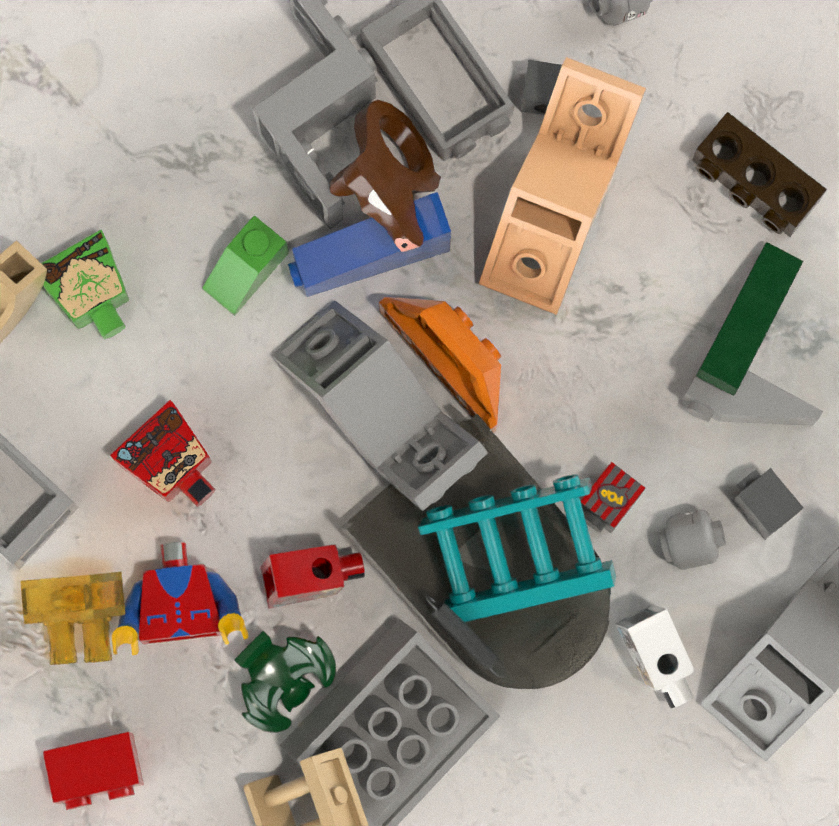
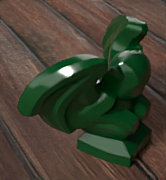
M262 631L234 659L241 668L248 669L251 677L250 683H241L242 696L247 708V712H242L241 715L248 723L264 732H283L290 728L292 720L283 716L278 711V702L281 699L287 711L291 712L293 708L306 701L311 689L315 688V685L303 678L304 675L308 673L314 674L319 679L322 688L326 689L332 685L336 675V661L330 647L321 637L317 636L316 642L298 637H286V647H280L272 644L271 638Z

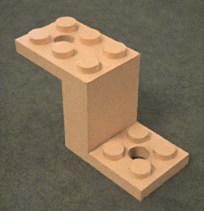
M568 57L565 58L539 133L510 190L479 281L480 285L557 315L584 242L612 181L646 88ZM592 104L599 108L602 116L597 118L590 117L585 114L582 106ZM521 258H533L540 264L541 268L531 269L522 262Z

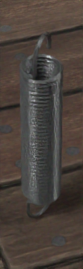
M426 595L427 602L434 608L431 616L446 629L447 633L451 634L484 669L489 668L497 677H504V669L497 662L499 656L445 602L435 607L429 599L433 603L435 601ZM496 663L503 671L502 676L497 675L491 669Z

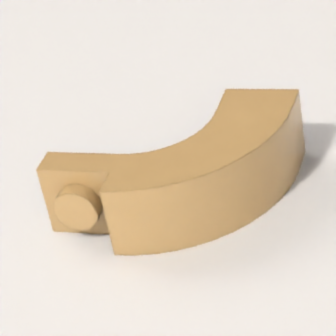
M17 240L0 254V343L11 333L30 309L43 287L47 268Z

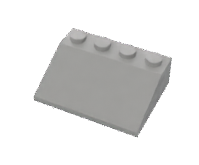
M399 619L280 746L300 766V761L342 748L368 825L398 826L500 715L417 631Z

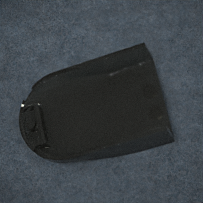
M478 414L467 415L458 425L479 440L488 452L471 472L459 478L445 491L444 495L437 502L430 504L423 511L390 483L342 525L340 529L414 613L469 670L491 683L506 688L540 689L549 687L576 674L598 651L610 622L608 619L611 588L465 622L499 656L497 662L502 665L505 672L502 678L494 675L489 668L484 669L451 634L447 633L446 629L431 616L434 608L425 598L426 595L430 596L435 603L430 599L429 601L437 607L446 599H450L449 594L452 593L436 532L420 535L418 525L423 518L427 517L426 512L428 510L445 505H451L452 510L469 507L468 501L485 495H493L494 500L510 497V491L526 485H536L537 490L542 489ZM555 503L537 507L553 568H558L559 572L576 569L575 564L579 561L567 517ZM520 511L495 517L511 578H516L517 582L534 579L533 574L536 573ZM478 522L453 527L469 587H473L475 592L492 589L491 584L494 583ZM594 550L595 557H599L596 551ZM496 663L491 669L497 675L502 676L503 671Z

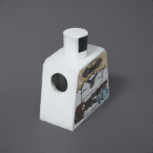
M651 605L615 623L647 687L655 691L661 689L670 708L678 707L693 699V694L684 677L695 671L667 609ZM666 654V665L662 669H658L657 662L659 658Z

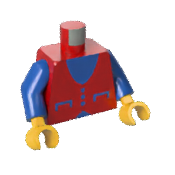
M173 542L160 545L163 569L144 571L143 579L134 583L121 609L118 628L112 633L113 653L118 654V647L125 643L131 644L132 655H137L139 652L138 634L139 641L144 645L221 636L224 644L228 645L227 637L231 632L241 631L245 640L248 638V631L241 617L237 596L220 574L208 572L204 564L188 566L186 543Z

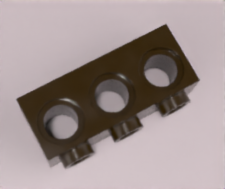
M729 112L723 116L698 146L692 159L697 164L695 168L700 175L713 183L716 180L730 190L728 192L729 196L738 205L744 208L752 207L763 216L761 220L770 230L777 234L784 232L789 237L798 229L827 191L824 186ZM716 145H726L731 148L734 157L729 160H722L714 154L713 147ZM751 170L760 171L766 177L767 183L762 186L753 185L747 180L746 173ZM783 196L795 198L799 203L800 210L795 212L784 210L779 203V198Z

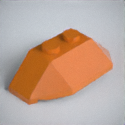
M384 297L379 302L380 313L490 437L496 432L501 377V364L498 361L501 358V354L487 338L480 341L470 330L474 326L472 321L458 306L452 309L446 301Z

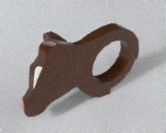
M375 100L361 110L354 119L355 137L360 149L359 156L330 181L329 189L335 196L355 194L362 212L383 226L401 252L420 247L424 241L423 233L417 222L412 194L435 191L439 187L441 176L435 172L433 158L426 142L409 117L391 103ZM380 129L397 143L406 158L409 169L393 156L385 144Z

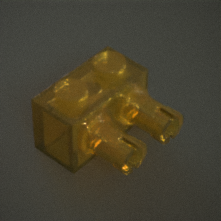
M122 571L20 581L24 624L43 623V626H47L50 665L78 662L74 635L75 623L82 625L84 663L113 660L110 647L109 621H112L113 616L125 615Z

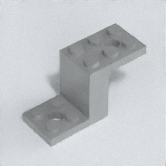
M289 0L290 11L325 58L254 106L253 113L258 133L329 229L344 220L342 205L345 202L341 196H335L330 192V181L334 176L330 172L326 175L321 173L316 163L319 158L310 144L376 98L375 83L378 80L373 71L377 67L364 48L357 50L349 40L352 33L345 21L339 15L333 18L324 5L328 3L327 0Z
M337 301L332 302L272 355L281 368L317 398L365 461L422 511L430 504L437 502L450 486L463 475L471 472L477 463L488 454L479 440L441 412L389 341Z
M839 547L798 589L752 648L700 703L765 761L839 688ZM751 699H756L763 703L767 711L757 709L751 702Z

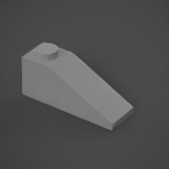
M747 371L734 396L695 375L681 400L689 405L687 407L689 413L707 422L713 418L718 422L813 426L823 413L822 410L750 371Z

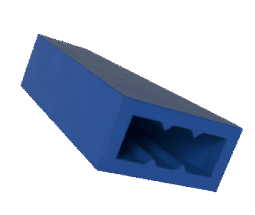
M438 192L414 200L417 222L424 236L423 244L420 247L401 252L385 228L371 217L293 248L295 262L288 263V267L295 288L303 286L306 296L310 297L450 252L451 229Z

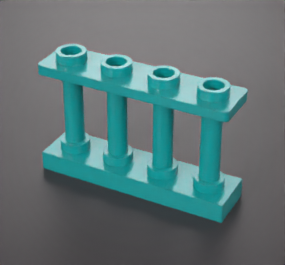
M572 474L553 480L554 486L537 490L536 485H526L510 491V497L494 500L493 495H485L468 501L469 507L452 510L451 505H445L428 510L426 512L427 517L421 520L418 528L420 535L433 532L437 534L452 588V593L449 594L450 599H446L444 601L445 604L462 621L467 622L614 587L617 576L613 561L601 562L599 557H595L580 501L581 496L588 495L591 492L592 484L590 478L579 480L578 474ZM560 501L563 502L579 561L575 564L576 569L559 572L556 567L553 568L537 507ZM519 511L536 573L533 574L534 579L517 582L514 577L511 578L495 517ZM474 522L479 524L494 583L491 584L492 589L475 592L473 587H469L453 527Z

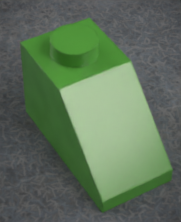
M254 215L225 248L202 289L235 316L289 254L287 241Z

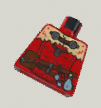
M171 400L110 455L118 466L167 502L173 500L182 491L199 507L216 490L201 474L212 461Z
M336 545L272 554L267 557L260 567L269 609L333 596L344 588V581L365 577L364 563L360 552L339 556ZM312 568H319L324 574V579L317 578L313 574Z

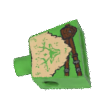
M102 230L41 263L47 268L43 288L78 329L94 322L103 339L111 338L125 329L126 326L116 308L127 303L129 297L110 245Z

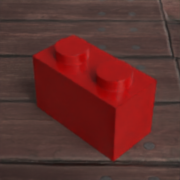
M131 732L43 751L53 803H65L66 810L92 805V796L108 793L109 800L135 795L133 787L144 785L134 734Z

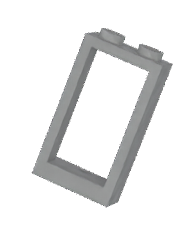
M405 0L361 28V42L443 161L452 156L459 159L467 155L476 147L475 141L487 133L493 137L504 131L511 124L509 119L513 117L514 104L441 0ZM429 17L433 19L495 109L449 140L445 139L383 49L385 45Z
M0 434V449L53 497L9 545L0 537V553L20 570L79 507Z

